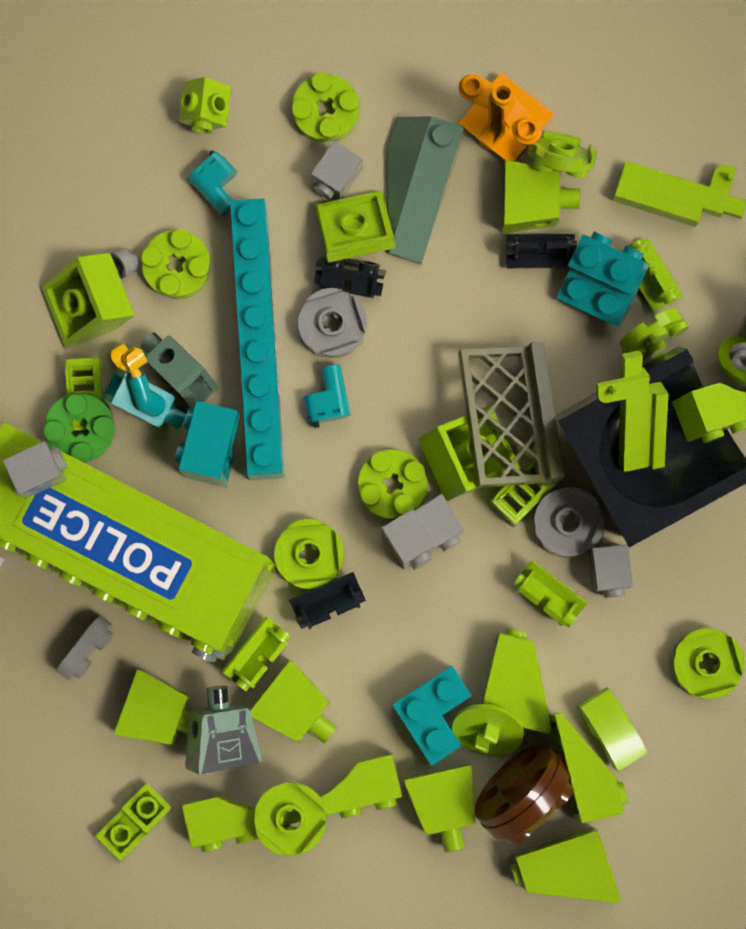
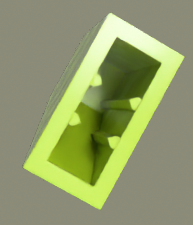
M507 628L506 634H497L481 704L502 707L513 713L521 721L523 728L550 734L551 722L535 642L526 639L528 633Z
M595 828L513 854L516 863L510 865L516 886L523 884L527 893L610 903L622 901L599 832Z

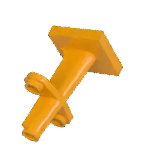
M502 72L492 83L476 74H468L459 82L458 90L462 98L475 104L460 120L458 125L464 126V130H467L477 138L482 147L489 152L492 150L503 160L516 162L526 151L528 145H533L540 140L542 130L554 116L553 112Z

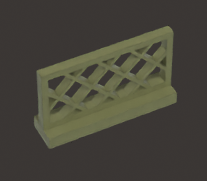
M531 342L528 346L461 349L458 352L477 488L527 484L550 486L564 478L544 342ZM518 356L520 371L515 377L499 365L504 357ZM491 357H499V358L497 359V361H495V360L492 359ZM480 358L491 367L482 379L471 371L469 359ZM493 371H496L510 383L501 395L485 382ZM513 386L524 395L525 404L520 411L504 398ZM480 388L495 400V403L487 413L475 404L474 395ZM499 404L514 416L506 428L490 416ZM518 420L529 428L530 438L525 444L509 432ZM484 422L500 434L492 446L480 438L479 429ZM503 438L520 450L511 462L495 450ZM523 454L534 462L536 475H524L514 466ZM489 456L505 468L499 477L486 478L484 463ZM509 472L514 475L506 477Z

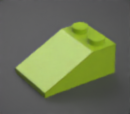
M562 713L549 714L557 752L566 761L570 775V784L574 789L569 798L574 819L580 823H586L624 814L622 804L628 803L623 782L616 780L613 773Z

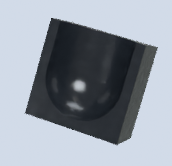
M676 347L642 366L650 376L649 384L661 382L668 392L665 467L652 469L650 466L623 472L618 464L620 400L603 403L594 393L555 415L629 548L746 484V457L727 429L723 430L725 436L707 443L703 442L702 437L689 442L686 439L672 401L691 391L704 388L695 369L694 360L686 348Z

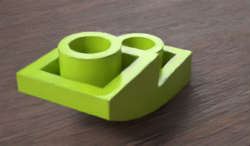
M608 687L578 705L591 734L599 739L612 768L619 772L647 754L630 719Z
M146 783L95 838L121 862L162 820L172 807Z

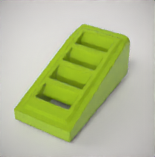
M81 358L65 360L67 394L87 392L102 398L104 395V375L101 359ZM93 370V376L76 377V371ZM77 385H94V390L77 391ZM74 419L71 421V424L74 426L73 432L88 431L86 428L87 420L84 419L78 422Z
M530 460L520 471L524 475H536L532 471L535 467L534 462ZM557 483L550 486L536 484L541 489L537 494L528 485H518L531 498L528 503L513 490L516 485L504 486L490 500L489 504L515 527ZM507 494L522 508L519 512L515 511L503 499Z

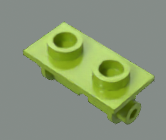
M649 238L643 241L639 239L630 245L631 248L644 253L641 260L650 264L639 289L654 313L684 296Z
M533 559L513 583L518 588L517 593L523 594L535 605H538L539 602L544 605L543 611L559 622L558 625L560 626L564 624L570 628L577 619V616L588 604L587 601Z
M266 616L222 672L236 682L244 691L247 692L250 687L254 689L257 681L268 669L265 666L268 660L272 663L282 650L286 646L288 647L289 643L287 641L291 636Z

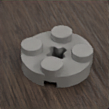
M326 288L313 293L305 301L298 316V329L303 343L315 355L327 358L344 357L352 353L364 340L367 318L363 305L356 297L343 292L341 289ZM328 315H333L335 319H341L343 322L338 325V330L335 332H331L330 328L324 329L322 325L327 322Z
M577 487L556 489L547 494L535 510L533 523L536 538L547 551L554 555L566 558L581 556L592 549L599 542L603 534L605 522L602 510L598 506L599 503L589 492ZM569 513L575 515L574 521L578 523L577 529L570 528L566 532L562 529L563 524L559 522L560 516L566 517Z

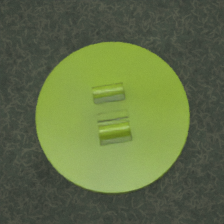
M475 704L461 709L455 715L452 725L453 733L460 744L471 751L484 755L510 753L521 745L524 736L523 725L513 713L502 707L490 704Z

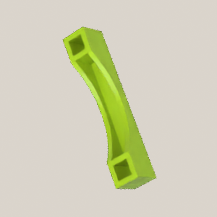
M716 383L691 391L672 401L688 442L701 437L704 443L725 436L723 430L729 428L732 434L746 430V392L735 390L722 383Z
M392 753L358 761L341 782L330 791L321 795L320 797L324 803L327 815L340 812L341 818H347L362 814L361 807L375 804L376 810L396 806V799L401 798L402 793ZM221 795L182 805L191 848L201 846L202 852H208L222 848V841L236 838L237 844L258 839L254 823L255 807L236 803ZM293 809L291 812L282 811L281 815L284 818L283 827L288 828L291 824L299 822L297 819L299 812Z

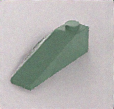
M432 116L398 117L388 146L389 220L396 248L389 249V255L422 265L463 139L464 126Z

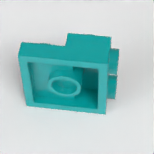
M593 231L591 237L582 234L568 264L570 270L557 299L612 325L621 327L650 264L641 260L644 253L626 245L622 251L610 246L613 239Z

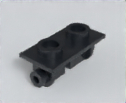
M506 234L507 269L570 268L568 264L577 247L575 234Z
M327 255L325 258L320 257L316 262V266L323 267L322 271L316 270L314 276V283L320 284V288H337L344 292L346 280L352 281L350 294L374 299V296L381 297L384 283L377 281L378 279H384L387 270L379 269L380 264L360 261L359 265L347 263L346 259L328 263Z
M354 572L289 600L300 628L308 627L309 630L313 626L331 619L330 613L336 611L337 615H340L356 607L360 608V603L366 601Z

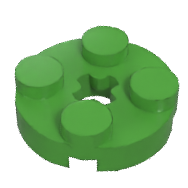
M87 392L70 393L60 397L49 409L46 416L44 434L52 447H59L62 452L85 463L101 456L111 445L115 436L114 415L110 406L99 396ZM74 419L78 422L82 419L87 420L86 428L89 433L86 435L83 433L76 435L73 432L74 426L71 424V421Z

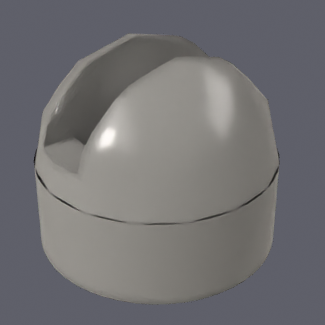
M124 248L111 253L121 279L131 275L138 268V257L133 255L132 250Z

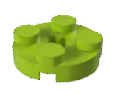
M325 72L316 73L312 78L304 81L295 92L292 105V113L298 130L306 138L317 143H326V141L336 139L339 141L350 135L359 120V97L353 86L345 79L336 75H329ZM321 102H331L332 109L335 112L332 115L330 113H325L324 116L320 115V107L318 105Z
M543 132L542 138L537 143L528 145L527 154L534 160L533 167L537 170L551 172L553 169L565 171L568 175L575 178H585L587 172L594 167L597 150L591 144H589L588 150L580 146L581 139L559 132Z
M185 229L169 230L157 235L150 241L142 253L144 277L150 287L159 295L175 299H186L200 292L208 281L211 267L208 249L200 238ZM173 257L178 259L184 258L186 260L182 264L184 270L179 273L175 269L169 271L167 267L171 264L170 259Z
M670 308L654 315L655 321L647 325L642 322L620 340L619 347L623 354L639 350L643 356L648 353L652 357L667 347L665 342L667 339L678 337L687 331L689 326L677 308Z
M389 449L376 452L365 462L358 478V489L363 503L371 513L383 519L395 520L411 509L415 511L422 505L427 493L428 481L424 466L413 455L402 450ZM392 475L398 476V482L403 484L401 490L395 489L393 494L387 493V486L383 485L384 479H390Z
M302 519L289 525L278 538L274 548V560L278 571L288 583L300 589L312 590L337 578L344 563V546L340 536L332 527L316 519ZM305 545H312L313 550H319L320 556L314 558L313 564H307L306 559H300L299 557L300 552L305 551Z
M715 628L694 630L685 635L674 648L672 658L673 674L678 684L689 695L702 699L724 697L736 688L741 675L744 673L745 658L739 643L721 630ZM708 653L710 658L717 659V665L713 666V673L708 674L706 669H700L699 662L703 661L702 655Z
M294 782L275 785L266 791L259 799L254 815L256 833L261 843L271 852L284 856L300 855L313 849L325 832L327 812L318 793L305 784ZM293 809L299 812L297 819L300 825L297 828L293 825H290L288 828L283 827L284 818L281 815L282 811L291 812Z

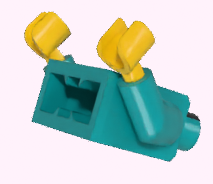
M125 344L114 348L111 351V358L117 369L102 399L159 428L164 422L179 429L185 420L187 410L173 404L175 400L174 395L149 383L145 373H140L138 368L147 363L142 350L136 347L128 350Z

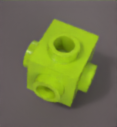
M208 77L184 82L179 103V122L192 126V131L201 134H210L214 129L227 127L231 87Z

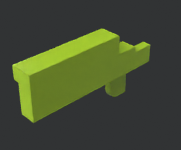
M626 161L613 198L615 202L694 227L699 223L702 212L721 217L724 213L741 219L746 208V200L729 195L737 168L726 164L719 165L714 170L708 187Z
M639 350L622 354L621 378L596 383V395L601 402L610 403L620 400L618 464L623 472L650 466L652 469L665 467L668 392L661 382L649 384L650 376L645 368H642L643 355Z

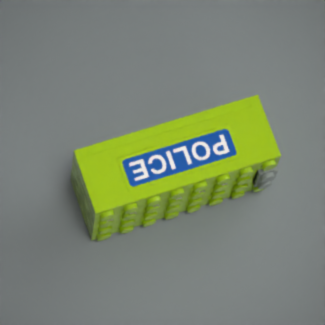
M3 422L0 427V547L26 557L27 561L45 570L60 574V578L78 587L93 591V595L111 604L126 608V612L139 619L159 625V629L174 637L190 641L191 637L194 638L191 643L194 646L191 653L204 660L215 663L217 658L225 660L227 654L232 655L277 568L269 557L64 452L62 454L68 468L64 469L63 472L67 480L31 497L23 498L18 495L3 460L43 441Z

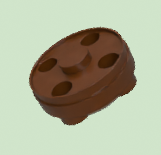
M547 744L530 746L513 756L491 777L477 799L475 816L481 825L495 839L507 840L512 845L522 843L532 831L543 824L572 795L574 789L570 784V775L565 759Z

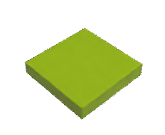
M382 190L315 204L328 263L396 248Z

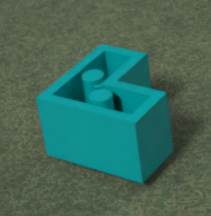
M196 401L194 409H188L184 422V429L188 430L185 444H179L175 463L179 464V471L186 478L227 488L235 456L232 448L240 420L238 410Z
M450 666L392 704L431 766L461 747V744L442 715L472 695L453 666Z

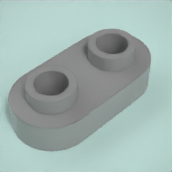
M99 616L59 665L57 672L67 680H70L73 676L78 679L82 677L92 663L88 658L96 648L101 651L114 634L110 632L113 624L103 616Z

